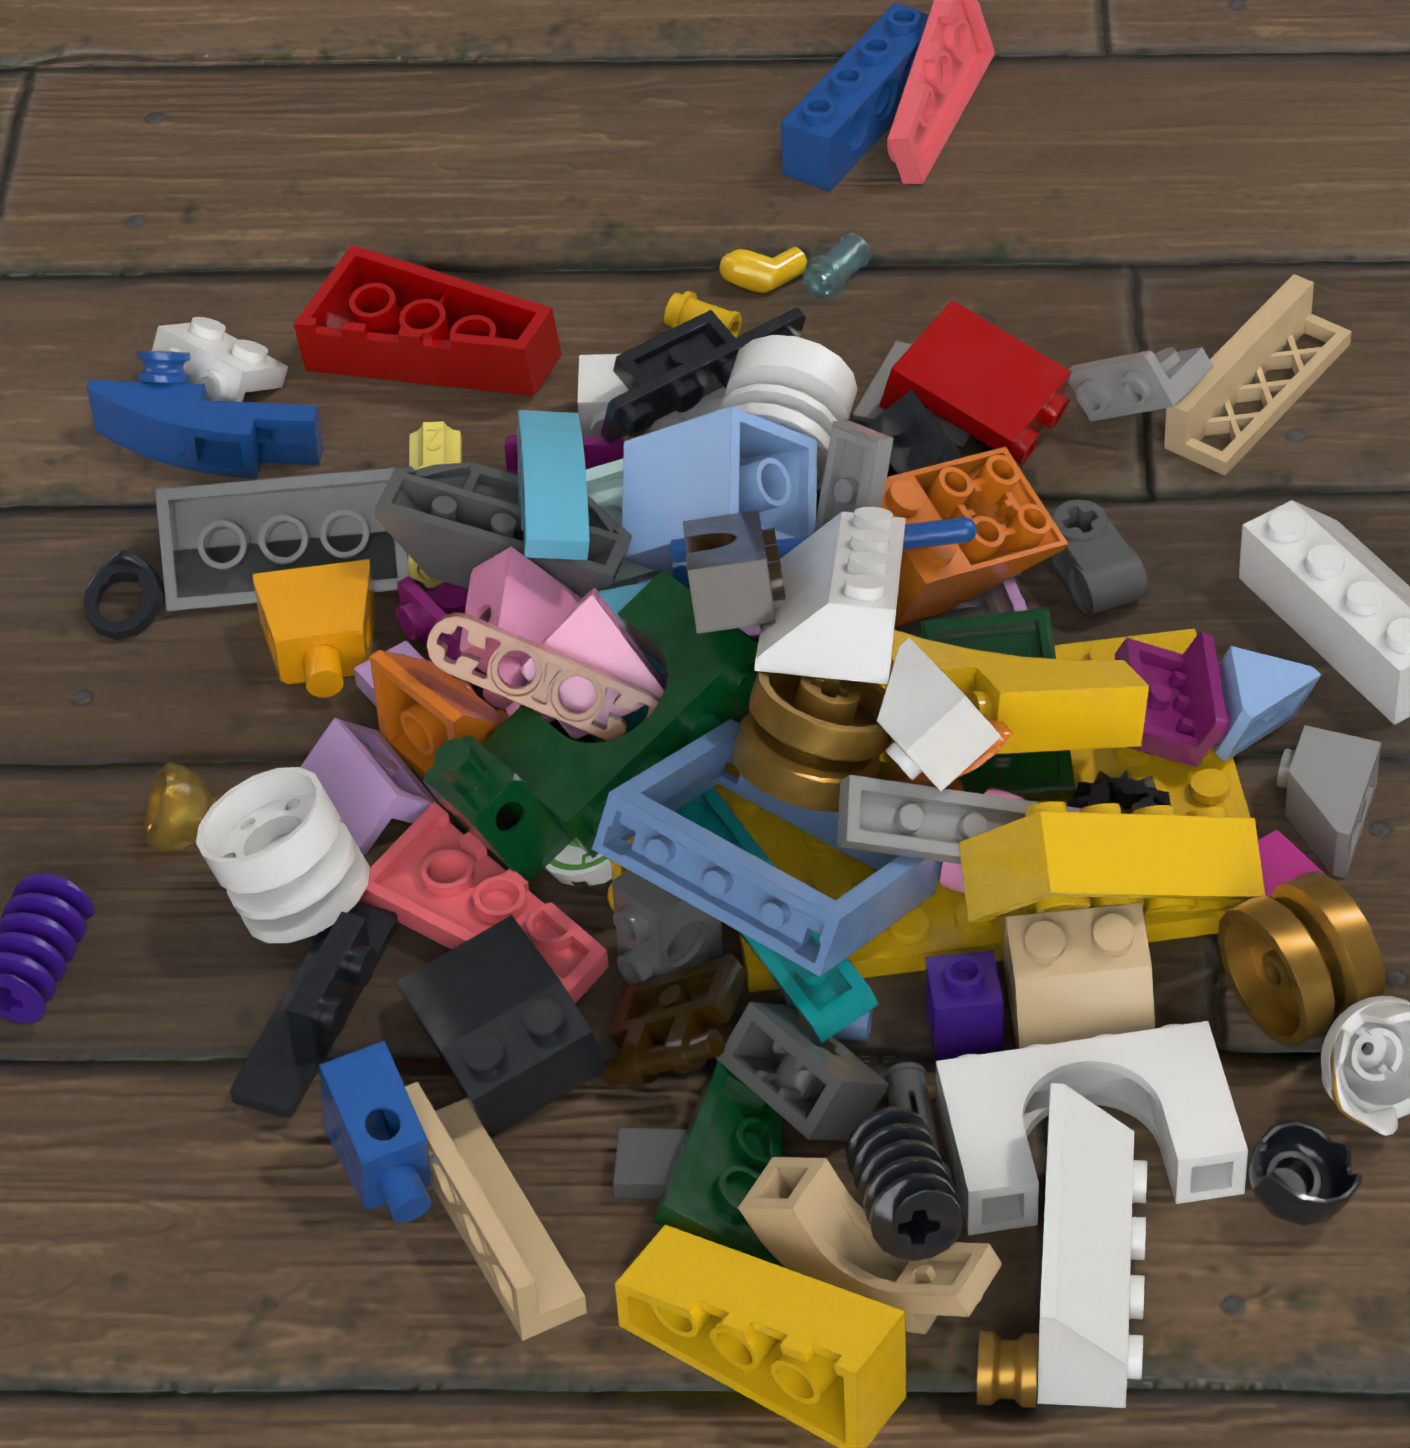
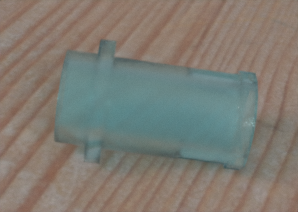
M848 233L825 255L814 256L806 263L803 281L808 291L821 299L837 297L844 291L846 280L861 267L869 263L868 261L872 256L869 245L859 235Z

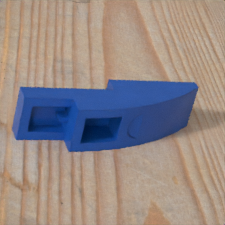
M89 379L87 390L95 431L112 442L144 457L197 472L255 479L258 478L261 463L320 465L324 448L317 405L208 401L205 384Z

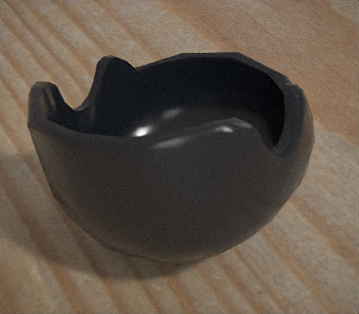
M1297 1120L1271 1126L1254 1146L1249 1156V1178L1257 1198L1273 1216L1302 1226L1326 1222L1335 1216L1352 1199L1363 1178L1361 1174H1353L1351 1147L1348 1144L1331 1141L1329 1136L1318 1127Z

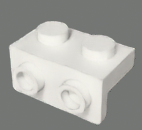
M194 317L191 323L158 326L152 351L189 352L190 361L184 364L185 373L190 375V382L186 384H205L208 401L242 402L245 392L283 388L288 366L268 356V349L265 346L249 340H238L225 333V325L216 320Z

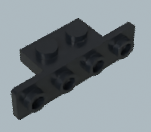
M797 307L735 338L716 314L709 310L616 356L613 372L629 391L613 398L608 403L601 436L608 444L626 435L635 437L648 430L656 420L674 411L682 413L690 410L704 396L722 387L727 388L738 351L753 339L770 335L800 337L806 316Z
M357 903L348 913L341 911L333 925L319 932L230 1088L231 1100L234 1104L284 1118H291L295 1114L319 1071V1065L323 1063L337 1036L344 1029L349 1014L364 987L370 982L375 967L398 928L396 913Z

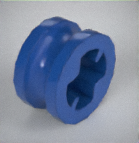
M138 351L137 359L142 360L144 368L142 372L137 373V381L161 383L190 382V375L184 371L185 362L190 361L189 352Z

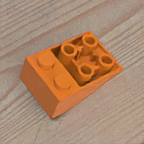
M1006 447L889 476L886 479L881 508L892 512L893 517L906 518L905 524L967 517L973 520L977 527L976 536L966 543L902 550L895 627L942 614L1059 553L1068 545L1063 534Z

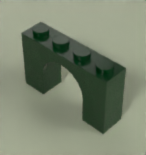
M665 570L656 575L617 613L640 647L668 670L667 684L661 700L653 712L640 725L628 733L609 741L599 743L577 742L565 737L531 708L521 705L482 743L485 748L523 780L570 839L592 858L599 854L592 850L609 792L730 719L735 721L749 708L750 694L758 671H754L758 648L757 642L740 628L697 634L691 592Z

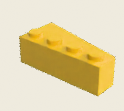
M1043 802L1025 807L1026 817L958 842L968 922L992 921L996 919V916L1021 908V915L1135 903L1142 904L1144 915L1218 912L1231 909L1253 897L1266 896L1255 818L1227 817L1226 808L1224 807L1195 809L1187 812L1186 816L1174 815V808L1170 805L1149 806L1133 811V814H1121L1120 805L1115 803L1096 804L1081 808L1079 812H1067L1066 803Z
M668 1225L663 1226L615 1283L620 1327L838 1448H867L906 1398L905 1311Z

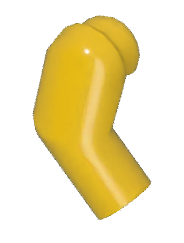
M795 246L773 258L750 250L737 249L727 253L722 258L719 269L721 276L728 283L754 293L764 294L807 272L808 262L805 254Z

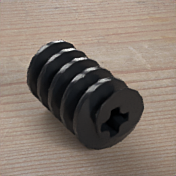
M896 1107L875 1111L861 1120L849 1135L845 1154L849 1171L852 1173L854 1185L858 1190L860 1202L864 1207L866 1219L871 1226V1232L875 1241L888 1254L898 1259L912 1261L933 1258L948 1250L959 1238L964 1221L962 1209L956 1201V1194L950 1186L949 1176L943 1168L942 1158L937 1152L935 1140L930 1134V1128L921 1115L907 1108Z

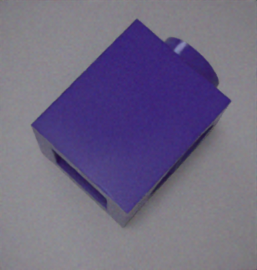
M994 951L925 957L926 1014L934 1060L953 1059L966 1054L980 1055L1001 1052L1003 1049V999Z

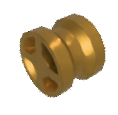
M980 1331L977 1405H993L999 1398L1014 1399L1021 1407L1036 1408L1039 1334L1023 1333L1017 1340L1001 1339L995 1331Z

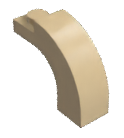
M772 1157L738 1207L760 1241L785 1268L905 1311V1331L910 1333L926 1334L938 1315L969 1317L976 1305L981 1301L984 1292L1002 1265L989 1243L955 1242L948 1250L937 1256L917 1261L898 1259L883 1251L873 1238L871 1226L866 1219L865 1210L849 1194L827 1158Z

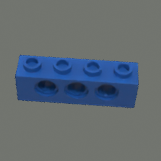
M893 3L781 121L783 175L831 192L892 126L929 14L912 7Z

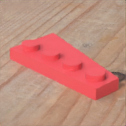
M934 0L887 139L888 155L891 161L896 163L903 185L924 183L995 55L978 0Z

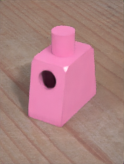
M511 546L473 568L470 576L465 614L472 615L539 644L582 598ZM463 627L460 652H468L480 657L481 660L476 667L487 674L489 659L500 642L488 637L485 650L480 649L467 642L469 631ZM511 651L501 658L498 668L500 676L506 683L517 687L529 683L520 670L522 661L528 654L522 651ZM486 689L483 690L485 700L495 707L506 709V707L514 702Z
M596 588L588 592L539 643L542 646L647 689L659 698L663 696L667 684ZM528 655L522 661L520 670L529 683L535 677L536 666L531 656ZM569 677L559 687V699L563 706L570 711H585L596 700V691L593 684L584 677ZM607 688L604 708L594 721L607 725L609 712L623 717L645 706V704L637 703L633 711L622 709L613 705L620 692ZM513 702L506 707L509 717L521 704ZM534 710L548 723L555 720V718ZM559 721L573 740L589 734Z

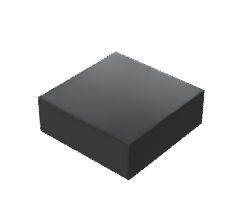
M619 1128L613 1180L614 1197L661 1199L687 1130Z

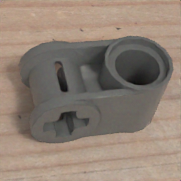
M1080 499L1067 501L1059 505L1053 513V521L1063 534L1068 545L1064 550L1050 557V565L1070 592L1081 614L1090 618L1145 598L1148 593V580L1142 561L1134 549L1124 541L1107 517L1105 510L1096 503Z

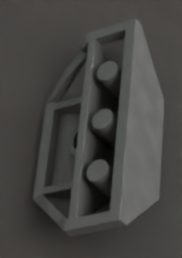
M474 462L437 464L414 470L411 466L395 467L375 506L374 517L429 578L469 589L470 576L473 568L511 546L524 555V531L521 530V504L518 503V475ZM588 495L590 540L588 560L528 558L581 598L594 588L600 591L613 585L632 538L628 531L623 527L619 528L612 517Z

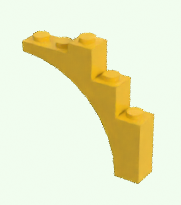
M894 630L889 679L899 646L910 638L963 692L987 721L1003 722L1013 732V735L996 754L1141 747L1149 685L1124 660H1061L1021 657L972 650L923 639ZM878 684V685H880L882 688H884V689L886 690L888 684Z

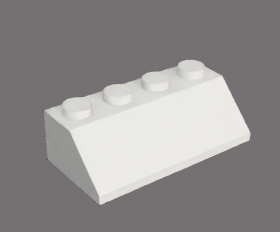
M1293 500L1243 524L1239 579L1389 721L1395 725L1409 718L1410 586L1340 522Z
M878 507L857 508L854 513L841 512L780 559L786 600L773 601L776 622L762 624L754 671L888 684L906 518L893 517L892 512Z
M1050 1083L1037 1404L1126 1408L1127 1379H1142L1143 1335L1129 1334V1319H1143L1145 1276L1130 1275L1131 1260L1144 1261L1146 1217H1132V1203H1146L1147 1161L1133 1160V1130L1066 1084Z

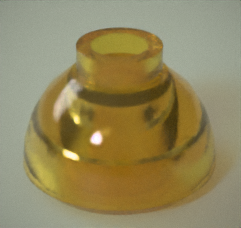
M173 762L167 763L158 771L151 788L145 819L146 842L153 851L161 852L180 850L196 842L199 824L210 807L220 798L211 795L205 782L195 772L183 765Z

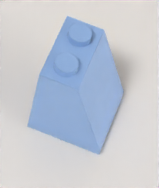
M730 406L624 441L622 527L632 535L624 560L658 572L665 570L667 573H673L670 553L671 540L684 538L683 521L759 510L762 529L775 528L776 540L811 536L814 533L816 522L817 440Z

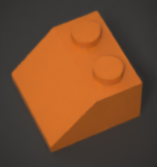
M378 650L369 656L380 733L405 764L423 778L425 773L434 765L435 753L443 743L454 738L471 735L482 744L509 718L507 712L500 709L496 711L478 697L467 681L458 677L454 678L436 667L432 661Z

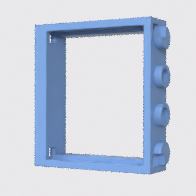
M732 719L609 792L592 850L820 977L935 893L943 865L941 861L837 847L838 812L813 811L787 804L760 791L742 777L741 774L738 778L725 771L726 763L728 761L733 763V745L740 727V723ZM719 784L877 870V872L837 900H834L674 811ZM634 836L632 845L625 842ZM811 930L820 934L818 941L821 943L820 949L807 943Z

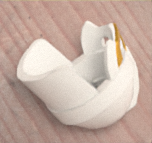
M1393 996L1369 997L1348 1007L1331 1025L1324 1039L1321 1052L1322 1084L1327 1094L1335 1102L1338 1110L1358 1124L1371 1128L1384 1136L1393 1134L1397 1130L1398 1118L1410 1114V1002ZM1366 1043L1365 1048L1361 1050L1362 1045Z

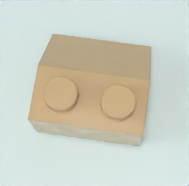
M1141 903L1005 917L1001 952L1016 1049L1025 1048L1033 1044L1048 1045L1088 1039L1101 1034L1115 1035L1155 1029L1152 964Z

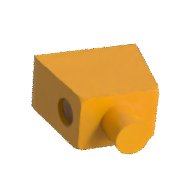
M370 559L252 574L260 625L280 681L286 684L306 682L307 691L316 697L326 698L339 693L344 685L343 677L355 676L354 667L368 661L371 655L376 603Z

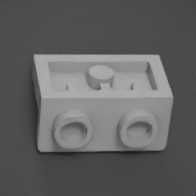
M1170 347L1155 354L1148 350L1073 365L1068 369L1072 372L1068 383L1076 395L1079 405L1084 409L1090 422L1174 407L1213 368V365L1203 347L1176 352L1175 348Z

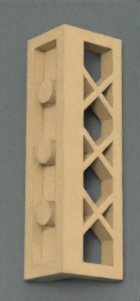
M1293 274L1210 359L1213 368L1174 407L1166 408L1165 449L1225 476L1351 344L1352 331L1311 314L1314 282ZM1305 333L1326 343L1323 347L1298 350L1295 342ZM1292 368L1295 376L1288 380L1266 382L1264 376L1270 370ZM1259 400L1262 402L1263 409L1260 412L1235 415L1232 408L1236 403ZM1228 433L1232 440L1223 451L1200 441L1204 436Z
M418 1082L406 1086V1091L428 1142L430 1183L522 1341L586 1314V1299L583 1291L467 1098L435 1111Z

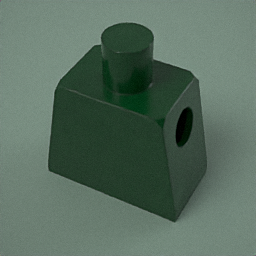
M473 736L448 740L438 748L434 756V765L425 773L423 782L457 827L465 834L467 832L473 834L486 846L487 853L506 870L516 871L529 883L572 842L570 837L523 780ZM503 805L514 819L519 818L518 823L507 830L498 829L495 821L497 812Z

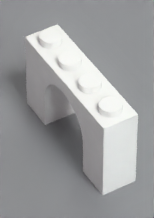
M1208 1021L1183 1025L1168 1024L1156 1029L1115 1035L1101 1034L1082 1040L1048 1045L1033 1044L1021 1049L980 1055L966 1054L953 1059L936 1061V1107L968 1236L1038 1225L1039 1181L1027 1137L1041 1120L1049 1116L1050 1083L1066 1084L1093 1104L1121 1110L1143 1123L1158 1143L1176 1204L1245 1194L1248 1148Z

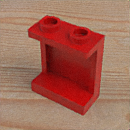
M951 300L891 368L879 407L886 410L912 390L927 409L993 449L1006 447L1013 459L1023 465L1029 459L1040 440L1041 434H1039V431L1044 426L1052 430L1064 415L1070 399L1063 394L1072 372L954 300Z

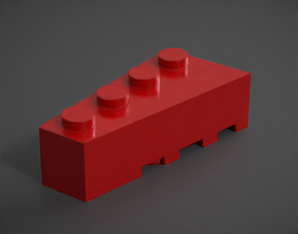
M355 245L349 247L293 323L305 369L310 372L534 396L562 356L553 309L551 307Z

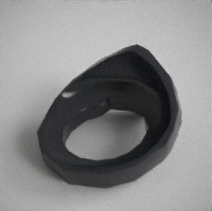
M124 549L116 552L94 574L85 590L84 602L87 621L99 635L120 640L137 636L151 625L162 606L165 595L164 584L157 571L133 552ZM119 582H138L143 589V601L139 610L133 616L116 622L106 620L101 616L99 603L106 589L112 584Z

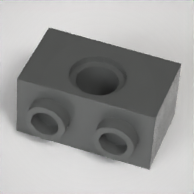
M627 870L612 881L615 911L613 921L616 927L619 956L617 958V966L623 978L630 985L723 957L721 921L630 870Z

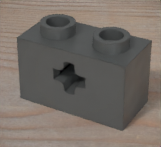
M749 1002L725 1043L723 1054L717 1057L721 1064L808 1140L848 1141L849 1135L857 1124L873 1113L889 1086L884 1079L833 1036L822 1043L794 1005Z

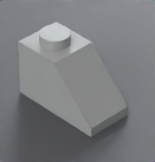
M1304 725L1296 750L1286 748L1279 766L1277 786L1287 788L1285 816L1331 875L1346 879L1377 786L1381 742Z

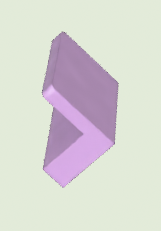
M333 719L300 766L316 774L340 815V822L346 825L363 856L368 853L392 818L413 824L433 802H436L378 730L344 720Z

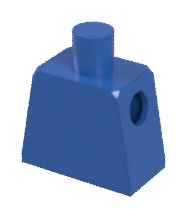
M385 1041L320 1064L319 1071L325 1131L362 1206L367 1209H373L386 1204L393 1220L399 1223L412 1221L425 1214L432 1205L426 1187L430 1184L428 1142Z

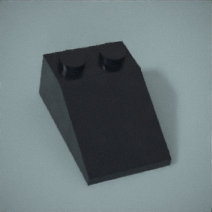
M512 915L396 981L400 992L490 1138L608 1070L592 1029L560 979Z

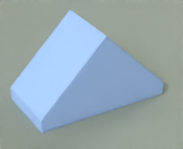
M1230 646L1220 662L1222 667L1221 685L1225 708L1229 711L1230 721L1224 739L1218 745H1213L1215 754L1225 762L1292 720L1322 674L1309 665Z

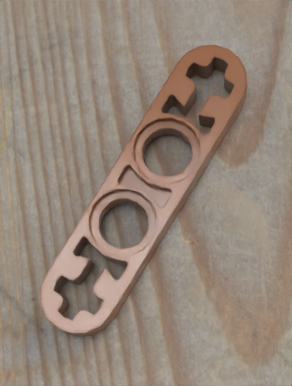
M459 612L447 614L436 622L428 636L427 649L429 657L434 665L442 671L607 741L627 733L625 732L627 721L609 712L607 725L594 721L604 708L607 688L620 692L613 705L627 711H633L637 703H643L649 707L647 717L653 712L660 701L658 696L647 689L469 614ZM458 626L464 627L469 631L467 642L483 650L487 646L488 637L498 640L500 644L489 659L487 675L474 670L481 660L478 656L462 652L457 660L447 657L448 645L439 640L441 632L452 635ZM508 652H525L535 662V677L527 685L512 686L506 683L500 676L499 662ZM569 677H584L593 684L596 691V700L587 710L580 712L570 711L561 703L558 694L559 687Z

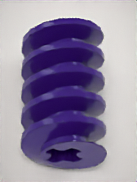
M39 873L23 878L17 883L11 900L7 902L1 915L0 1016L16 1023L34 1024L42 1019L47 1008L45 1003L52 1000L57 989L56 983L62 980L66 972V963L71 961L77 950L76 943L82 941L86 933L87 926L85 920H88L95 914L93 904L85 892L71 881L58 875Z

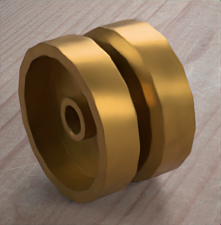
M758 671L750 694V713L741 721L733 745L732 762L742 777L760 791L778 800L813 811L839 813L840 781L848 775L877 779L879 775V755L888 748L892 738L877 722L886 690L877 683Z
M1320 871L1304 872L1278 885L1270 896L1253 897L1227 910L1219 921L1218 943L1223 966L1235 994L1250 1018L1268 1037L1283 1046H1298L1325 1032L1333 1020H1336L1351 1005L1363 999L1383 996L1385 972L1382 956L1369 923L1354 899L1338 882Z

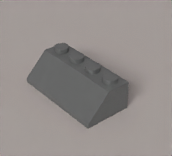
M395 467L155 489L166 611L257 603L252 574L370 559L374 592L398 590L397 581L409 576L408 553L374 517L375 506Z

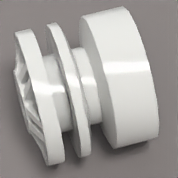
M770 335L753 339L738 351L724 394L725 397L719 410L733 406L816 439L817 490L822 487L833 421L849 419L858 389L854 373L841 357L826 347L797 336Z
M301 767L269 770L254 775L231 788L210 807L199 824L196 844L221 887L227 889V894L234 908L241 915L247 929L253 937L266 943H291L314 936L336 922L341 911L348 913L357 904L369 882L370 866L346 825L340 822L341 817L316 774Z

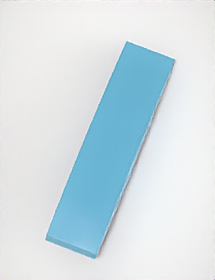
M518 410V503L521 504L524 557L588 560L590 543L588 497L579 414Z

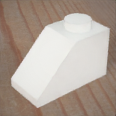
M910 638L899 646L877 718V722L895 741L885 751L912 781L923 771L934 785L942 791L1002 736L963 692Z

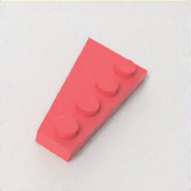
M433 802L370 867L368 886L358 901L364 905L396 913L399 923L451 950L512 915L560 979L575 1004L609 967L607 949L552 902L544 904L529 891L528 881L516 871L513 872L511 869L506 871L487 855L486 846L470 832L463 834L450 823L449 814L436 802Z

